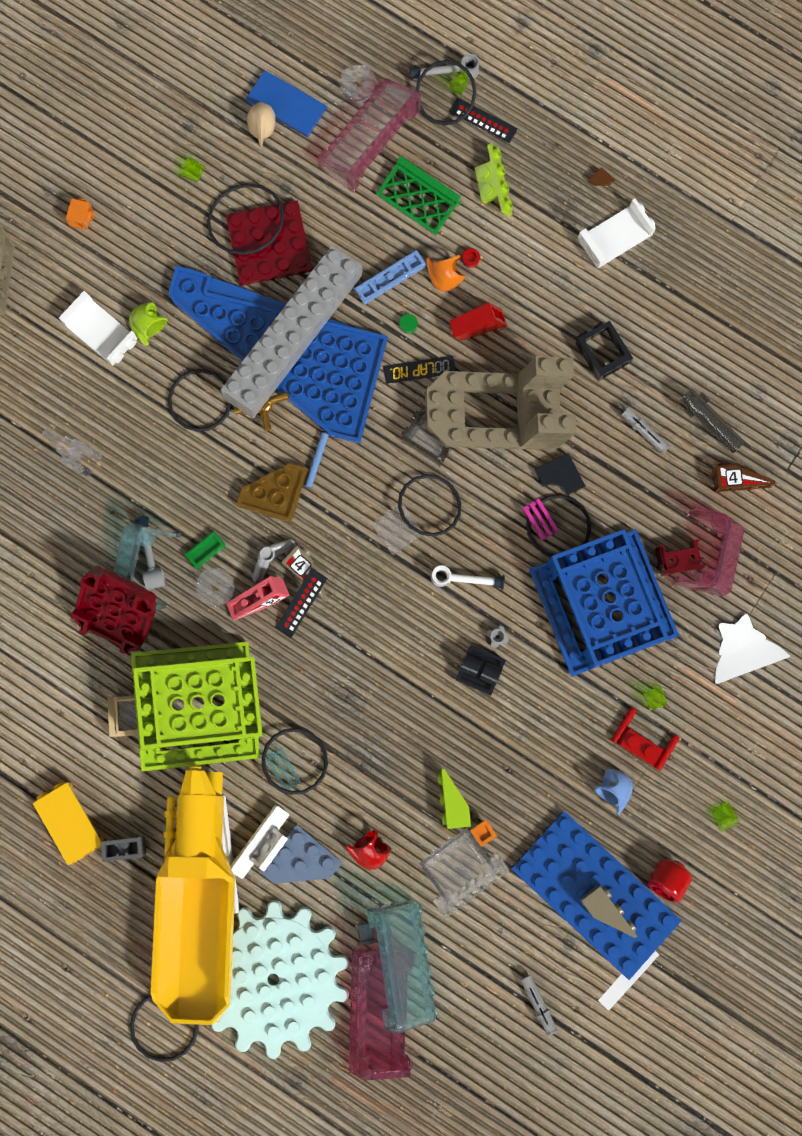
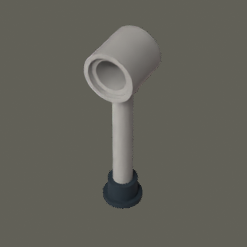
M474 54L465 55L462 58L461 64L470 71L475 79L479 74V58ZM457 65L433 67L426 73V75L461 72L465 79L470 80L466 72ZM410 66L411 81L419 78L426 68L419 69V67Z
M143 516L134 519V522L141 533L148 570L142 572L145 588L151 590L166 586V580L162 567L156 568L147 529L149 527V517Z

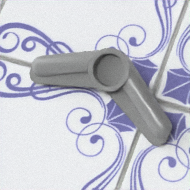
M288 539L260 549L252 578L256 584L262 582L270 561L274 557L295 548V541Z

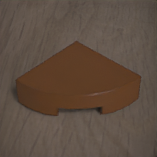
M601 167L588 182L594 186H609L614 183L615 179Z

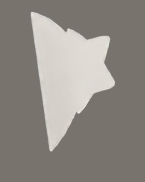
M748 614L742 616L736 624L720 623L719 629L723 641L720 646L719 655L722 656L716 668L715 683L718 684L789 658L790 655L778 645L765 640L766 636L753 628Z

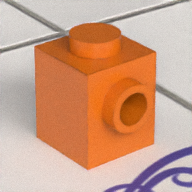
M71 198L66 215L67 223L71 227L88 230L89 223L94 218V210L87 200Z

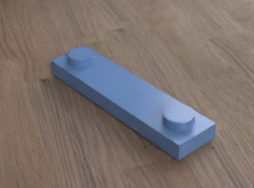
M415 250L355 287L354 291L362 303L366 305L424 269L427 264L418 251Z

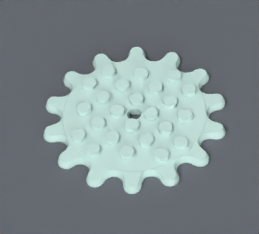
M271 900L267 904V912L263 917H255L247 907L240 908L237 913L239 926L233 931L231 1002L220 1018V1022L212 1024L211 1027L216 1032H221L228 1027L234 1028L238 1034L235 1047L240 1052L247 1051L255 1041H260L265 1045L266 1055L270 1059L279 1057L281 1046L286 1041L294 1042L298 1050L305 1052L311 1047L309 1031L313 1027H320L325 1031H331L335 1027V1019L329 1014L328 1007L332 1002H344L349 997L347 988L338 985L335 980L336 974L348 967L349 959L345 955H333L329 952V944L335 938L336 932L330 926H326L319 931L313 930L309 924L312 913L308 907H301L295 916L286 917L282 913L281 903L278 900ZM270 974L278 975L279 982L276 985L269 983L268 976Z

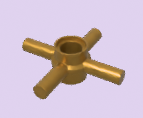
M288 392L271 396L258 412L261 415L264 431L272 429L268 415L272 409V404L290 399ZM237 407L234 408L236 415L244 413Z

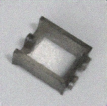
M422 407L420 412L416 411L414 413L411 425L409 427L406 426L402 431V443L441 467L453 447H445L426 428V409Z

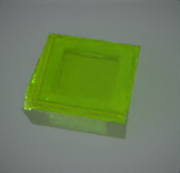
M466 72L450 81L449 90L458 95L463 94L469 81Z
M189 156L185 158L178 175L197 183L205 166Z
M662 687L643 692L649 711L668 705Z
M729 802L711 810L721 832L738 825V817Z

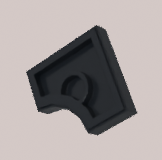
M569 453L534 470L542 487L548 485L558 486L567 495L585 488V484Z

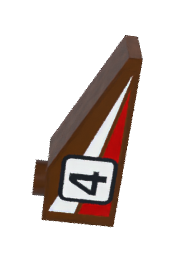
M720 463L712 470L715 492L772 488L776 484L773 479L737 465H729V463Z

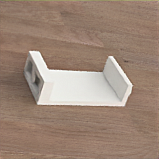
M633 199L629 207L590 231H587V229L582 230L579 233L578 241L598 269L652 236L656 228L653 219L646 215L644 206L638 203L636 199Z
M85 291L59 317L64 326L112 366L115 363H119L124 357L123 354L128 349H132L136 344L137 337L135 333L128 331L96 304Z

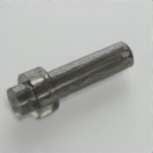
M691 388L680 399L686 406L683 411L690 418L695 415L732 453L736 452L745 441L708 404L710 399L703 392L698 394Z

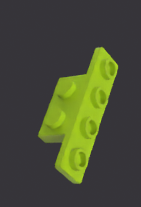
M489 143L487 147L490 161L475 167L481 201L486 204L499 198L501 212L510 217L512 216L511 209H513V205L508 196L509 186L504 177L505 169L501 164L500 158L502 154L498 147Z

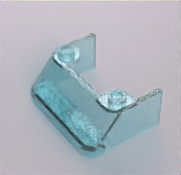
M137 523L126 524L122 530L113 573L133 582L140 546L148 547L154 544L157 533L171 537H181L182 533ZM156 602L157 610L165 609L167 606L166 604Z

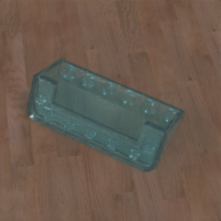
M406 900L367 908L370 928L377 930L388 1005V1009L382 1010L385 1031L396 1034L434 1022L438 1011L433 1001L435 992L430 981L431 967L427 961L428 947L424 942L425 927L421 922V904L417 903L416 900Z

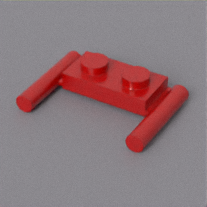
M630 707L612 736L611 741L658 771H661L680 737L673 734L663 750L630 728H627L637 712L634 708Z

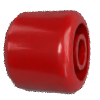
M661 859L648 880V886L658 896L671 902H680L692 881V875L681 862Z

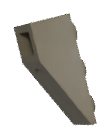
M597 885L579 899L593 918L634 938L637 937L634 932L636 930L635 926L630 920L626 921L622 916L624 911L617 903L614 905L609 899L612 895L606 887L601 888V886Z

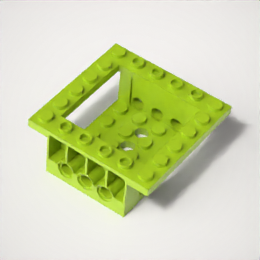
M248 642L131 653L141 772L260 758L258 738L263 735L255 658L250 657ZM215 695L223 697L224 703L222 706H215L212 699ZM200 697L203 699L204 705L202 708H195L192 701L194 698ZM180 699L184 704L183 709L179 711L174 710L172 702ZM238 739V743L160 751V748Z

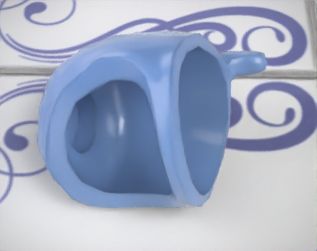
M607 769L604 773L602 784L595 787V792L606 802L616 806V814L619 815L630 800L633 783L631 778L624 772L616 769ZM613 781L615 784L611 786L609 782Z

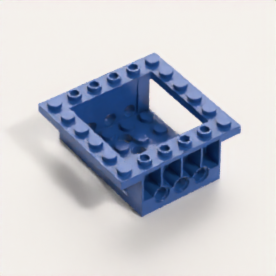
M623 529L551 556L547 563L529 569L571 677L679 636L636 529L627 533ZM603 574L607 577L608 581L605 585L598 583V575ZM560 579L587 648L583 652L579 649L553 583L555 580ZM609 592L614 595L615 600L613 603L605 601L604 595ZM613 611H619L622 614L621 621L617 622L612 619Z

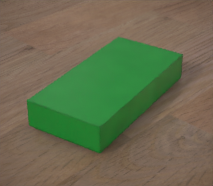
M213 531L184 555L197 570L224 549L226 545L216 532Z

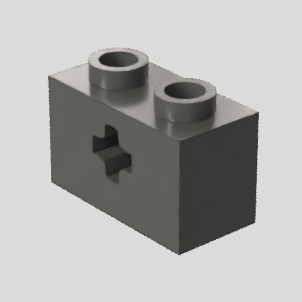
M145 836L101 842L102 862L145 857Z

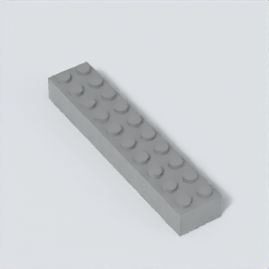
M331 246L222 387V398L254 419L361 278L363 265Z

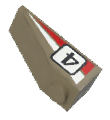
M296 546L281 562L302 583L311 568L316 570L310 557L311 553L305 547L300 549ZM322 587L317 596L326 603L328 598Z

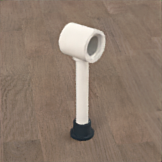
M437 566L431 574V581L437 587L446 586L450 581L494 585L495 588L503 590L505 575L491 578L451 574V571L446 566ZM436 573H445L446 579L439 581L436 578Z

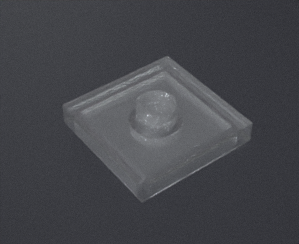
M402 503L405 518L412 526L421 530ZM398 506L371 524L392 556L423 536L411 530L401 518Z

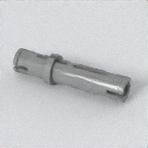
M630 407L621 415L633 426L632 429L642 434L661 454L670 447L644 422L645 419H641Z
M530 974L520 979L537 1014L536 1018L540 1020L546 1035L550 1036L558 1032L550 1015L551 1011L547 1009L533 981L532 975Z

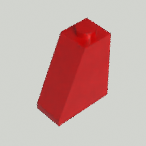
M490 302L449 320L452 336L461 341L507 326L502 309Z

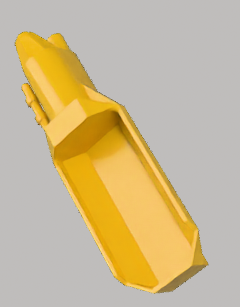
M193 766L189 767V770L185 772L180 794L177 797V812H175V797L172 795L167 798V811H164V818H166V831L163 832L165 852L164 862L156 876L151 996L154 1003L171 1023L212 1025L220 1022V1018L231 1002L235 876L222 848L224 797L222 796L223 773L207 772L206 774L205 771H201L202 767ZM174 818H176V832H174Z

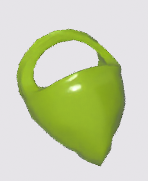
M153 302L137 306L132 310L129 317L132 331L145 346L149 345L148 338L161 331L168 321L166 317H158L156 305Z

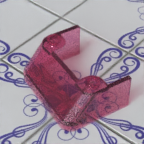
M695 506L689 511L688 516L711 521L712 528L716 532L723 533L715 570L708 568L701 571L698 581L678 577L673 581L672 585L722 597L729 594L732 589L744 536V528L740 523L724 513Z

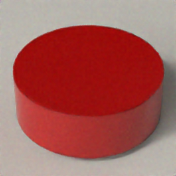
M468 248L462 253L461 261L464 266L474 268L479 264L480 254L476 249Z

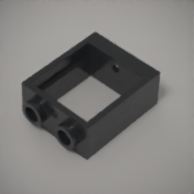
M611 321L606 323L600 322L594 326V330L590 332L584 331L578 335L576 346L598 381L629 365L633 360L632 355ZM607 331L622 356L601 368L586 341Z

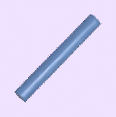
M321 433L304 485L308 488H312L329 436L327 433Z

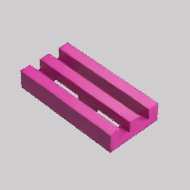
M539 498L522 508L542 541L559 531ZM535 505H537L540 511L542 512L543 516L550 525L552 531H550V529L548 528L547 524L543 520ZM528 509H532L547 534H543Z

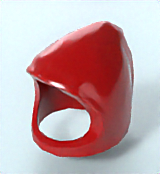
M377 830L368 832L354 846L345 845L346 850L353 859L367 870L380 868L386 862L391 852V847L377 838Z

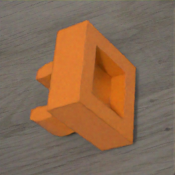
M486 819L470 830L480 847L497 837Z

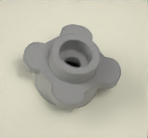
M498 626L497 629L487 632V637L490 638L493 648H497L500 644H506L509 641L503 626Z

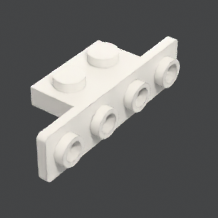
M277 805L272 808L230 867L233 874L243 879L253 864L262 871L266 870L288 839L278 831L289 816L286 811Z

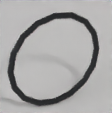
M447 59L434 62L424 69L417 81L415 91L417 106L423 116L432 123L444 126L458 123L465 118L474 106L477 93L475 80L470 71L459 62ZM447 63L457 65L466 72L472 83L473 95L471 104L463 115L456 120L444 122L435 120L426 114L420 104L419 89L422 79L429 70L437 65Z
M205 369L190 370L179 376L171 386L168 396L169 411L174 420L185 429L196 432L208 431L222 424L229 415L232 406L231 403H228L226 413L218 422L209 427L195 428L186 425L178 419L172 407V395L175 387L182 379L191 374L205 373L215 376L223 385L226 384L225 379L217 373Z
M429 474L416 476L403 486L399 494L398 509L402 520L411 530L420 535L434 537L446 534L456 526L461 516L462 503L458 491L449 481L440 476ZM424 478L437 479L448 485L454 492L458 503L457 516L453 523L445 530L435 533L423 532L412 526L405 518L402 509V496L407 487L416 480Z
M562 494L549 495L540 500L543 503L549 499L563 498L572 501L580 507L587 521V532L581 545L588 542L591 532L590 516L581 503L572 497ZM527 518V535L533 546L543 555L550 557L556 555L544 551L536 544L531 535L530 521Z
M301 728L284 729L274 734L265 744L261 757L262 771L268 782L278 791L290 795L305 794L316 788L325 777L328 767L327 751L321 740L312 732ZM287 732H301L309 735L318 742L323 752L324 767L321 776L312 786L304 790L290 791L281 788L271 780L266 770L265 757L269 746L277 737Z
M149 995L142 999L134 1009L130 1022L131 1038L137 1050L148 1059L158 1062L174 1061L185 1055L194 1045L199 1026L194 1024L195 1030L191 1042L184 1051L177 1055L159 1058L148 1054L140 1047L135 1037L134 1022L140 1008L145 1002L152 999V996Z

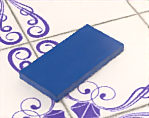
M266 70L246 98V102L252 106L259 102L268 104L272 107L276 120L307 138L327 109L325 104Z

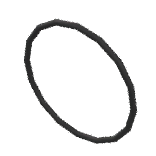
M247 183L234 186L222 193L212 204L207 218L209 235L216 246L228 253L246 255L259 252L270 245L281 232L285 218L283 204L275 192L263 185ZM245 187L260 188L273 195L279 204L281 219L278 230L268 242L256 249L247 251L230 250L218 243L212 233L210 220L215 206L222 197L236 189Z

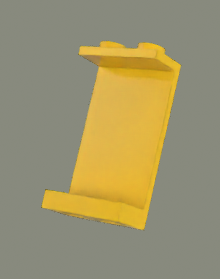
M62 781L54 786V791L49 794L46 791L37 796V801L33 805L67 865H71L101 847V842L105 840L103 837L98 836L71 789L73 784Z

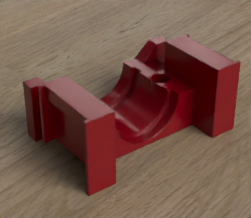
M701 539L693 540L689 543V549L666 552L664 545L657 546L654 549L658 563L657 568H665L660 573L661 577L682 571L704 569L705 563H700L704 557H700L697 543Z

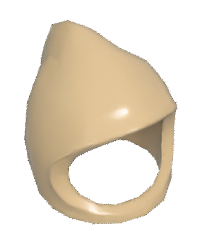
M263 102L254 104L247 114L248 129L254 137L258 138L260 147L263 146V139L273 133L276 119L272 107Z

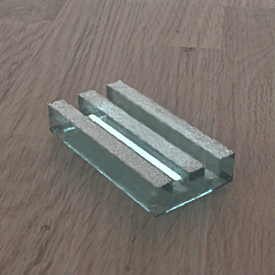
M283 749L265 758L282 788L290 790L302 783ZM281 754L296 780L294 783L291 781L278 755ZM273 758L278 764L289 786L286 787V785L284 784L282 778L280 777L278 771L276 770L274 764L271 761Z

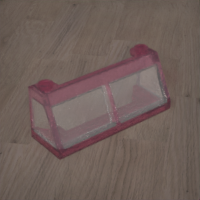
M385 78L382 83L379 82L374 89V93L326 150L321 151L318 156L319 168L354 193L359 187V184L356 182L360 177H364V171L406 120L410 121L412 117L415 118L420 113L421 94L388 78Z

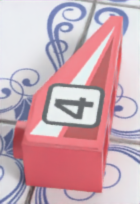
M270 576L226 604L232 620L235 621L278 603L288 597L289 592L283 578Z

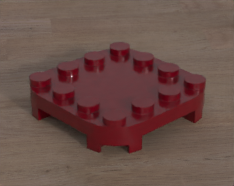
M94 566L79 582L81 587L75 609L71 612V619H75L81 628L79 632L85 635L89 631L120 646V653L127 654L128 652L138 651L149 635L156 612V595L107 569Z

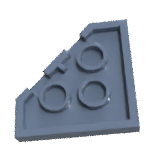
M297 824L286 837L288 838L270 865L265 871L260 869L259 872L273 884L329 879L343 862Z

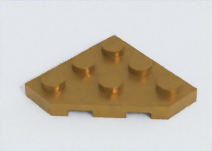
M289 463L283 466V468L261 477L258 481L242 487L236 506L291 523L308 468Z

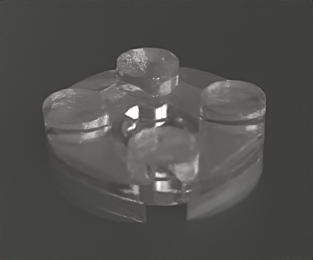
M353 65L343 70L340 78L341 92L346 98L348 97L354 102H364L370 99L376 89V77L369 66ZM357 80L363 82L361 83L360 87H358L356 84L353 85V83H355V81Z
M207 569L200 574L196 582V593L199 599L206 605L213 607L223 606L228 603L235 591L232 577L223 569ZM212 583L220 584L218 592H211Z

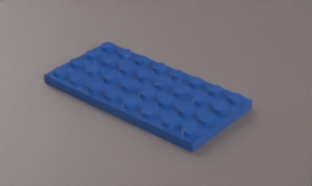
M565 811L556 818L511 868L628 980L634 976L682 921ZM597 885L601 886V888L606 887L612 895L609 899L614 905L617 903L624 911V914H622L626 921L630 920L635 926L636 930L634 932L637 937L634 938L593 918L579 899Z

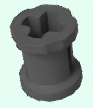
M372 922L355 925L359 936L358 946L376 942L372 935Z

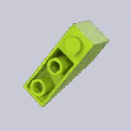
M441 769V773H438V784L443 787V793H439L440 804L445 807V813H441L442 824L446 825L447 829L471 827L468 804L445 769Z

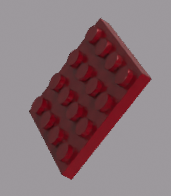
M298 200L282 203L285 217L282 229L270 245L259 252L246 255L234 254L240 286L312 272L313 268ZM279 204L226 214L233 250H252L268 242L278 230L281 219Z

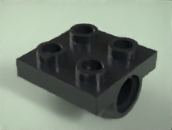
M470 645L455 681L491 696L506 660Z

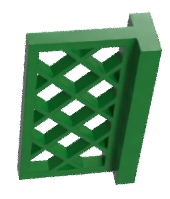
M400 155L396 161L397 164L376 195L436 236L454 209L462 202L461 196ZM398 170L404 174L405 181H394V175ZM408 183H418L420 191L410 193ZM406 184L407 193L397 195L395 186ZM393 187L395 196L386 197L382 193L385 188ZM433 193L435 201L424 203L423 194ZM421 194L422 204L412 205L410 196ZM408 197L410 206H399L398 198ZM446 202L451 206L447 212L439 213L438 204ZM436 204L437 214L427 216L425 206ZM423 207L425 216L415 217L412 209ZM438 217L439 224L434 230L428 226L427 219Z

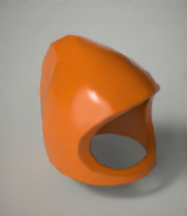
M460 255L441 261H432L430 257L426 258L430 279L437 290L443 292L450 291L465 278V275L456 268Z

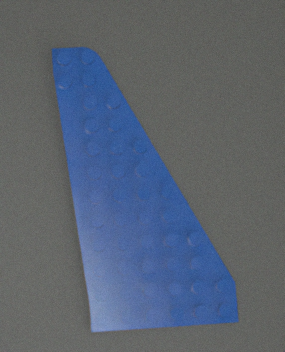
M180 266L175 267L169 288L172 302L241 361L245 359L286 305L284 302ZM329 319L276 388V391L280 394L288 392L290 397L288 401L331 437L360 444L388 336L361 330Z

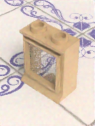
M134 696L107 697L109 737L138 736Z

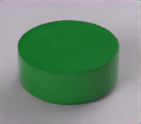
M412 314L403 315L399 321L400 330L406 334L416 331L418 326L417 318Z

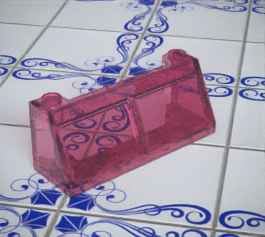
M352 949L349 1073L366 1081L410 1077L412 1061L405 1054L406 971H410L414 965L412 951L402 949Z

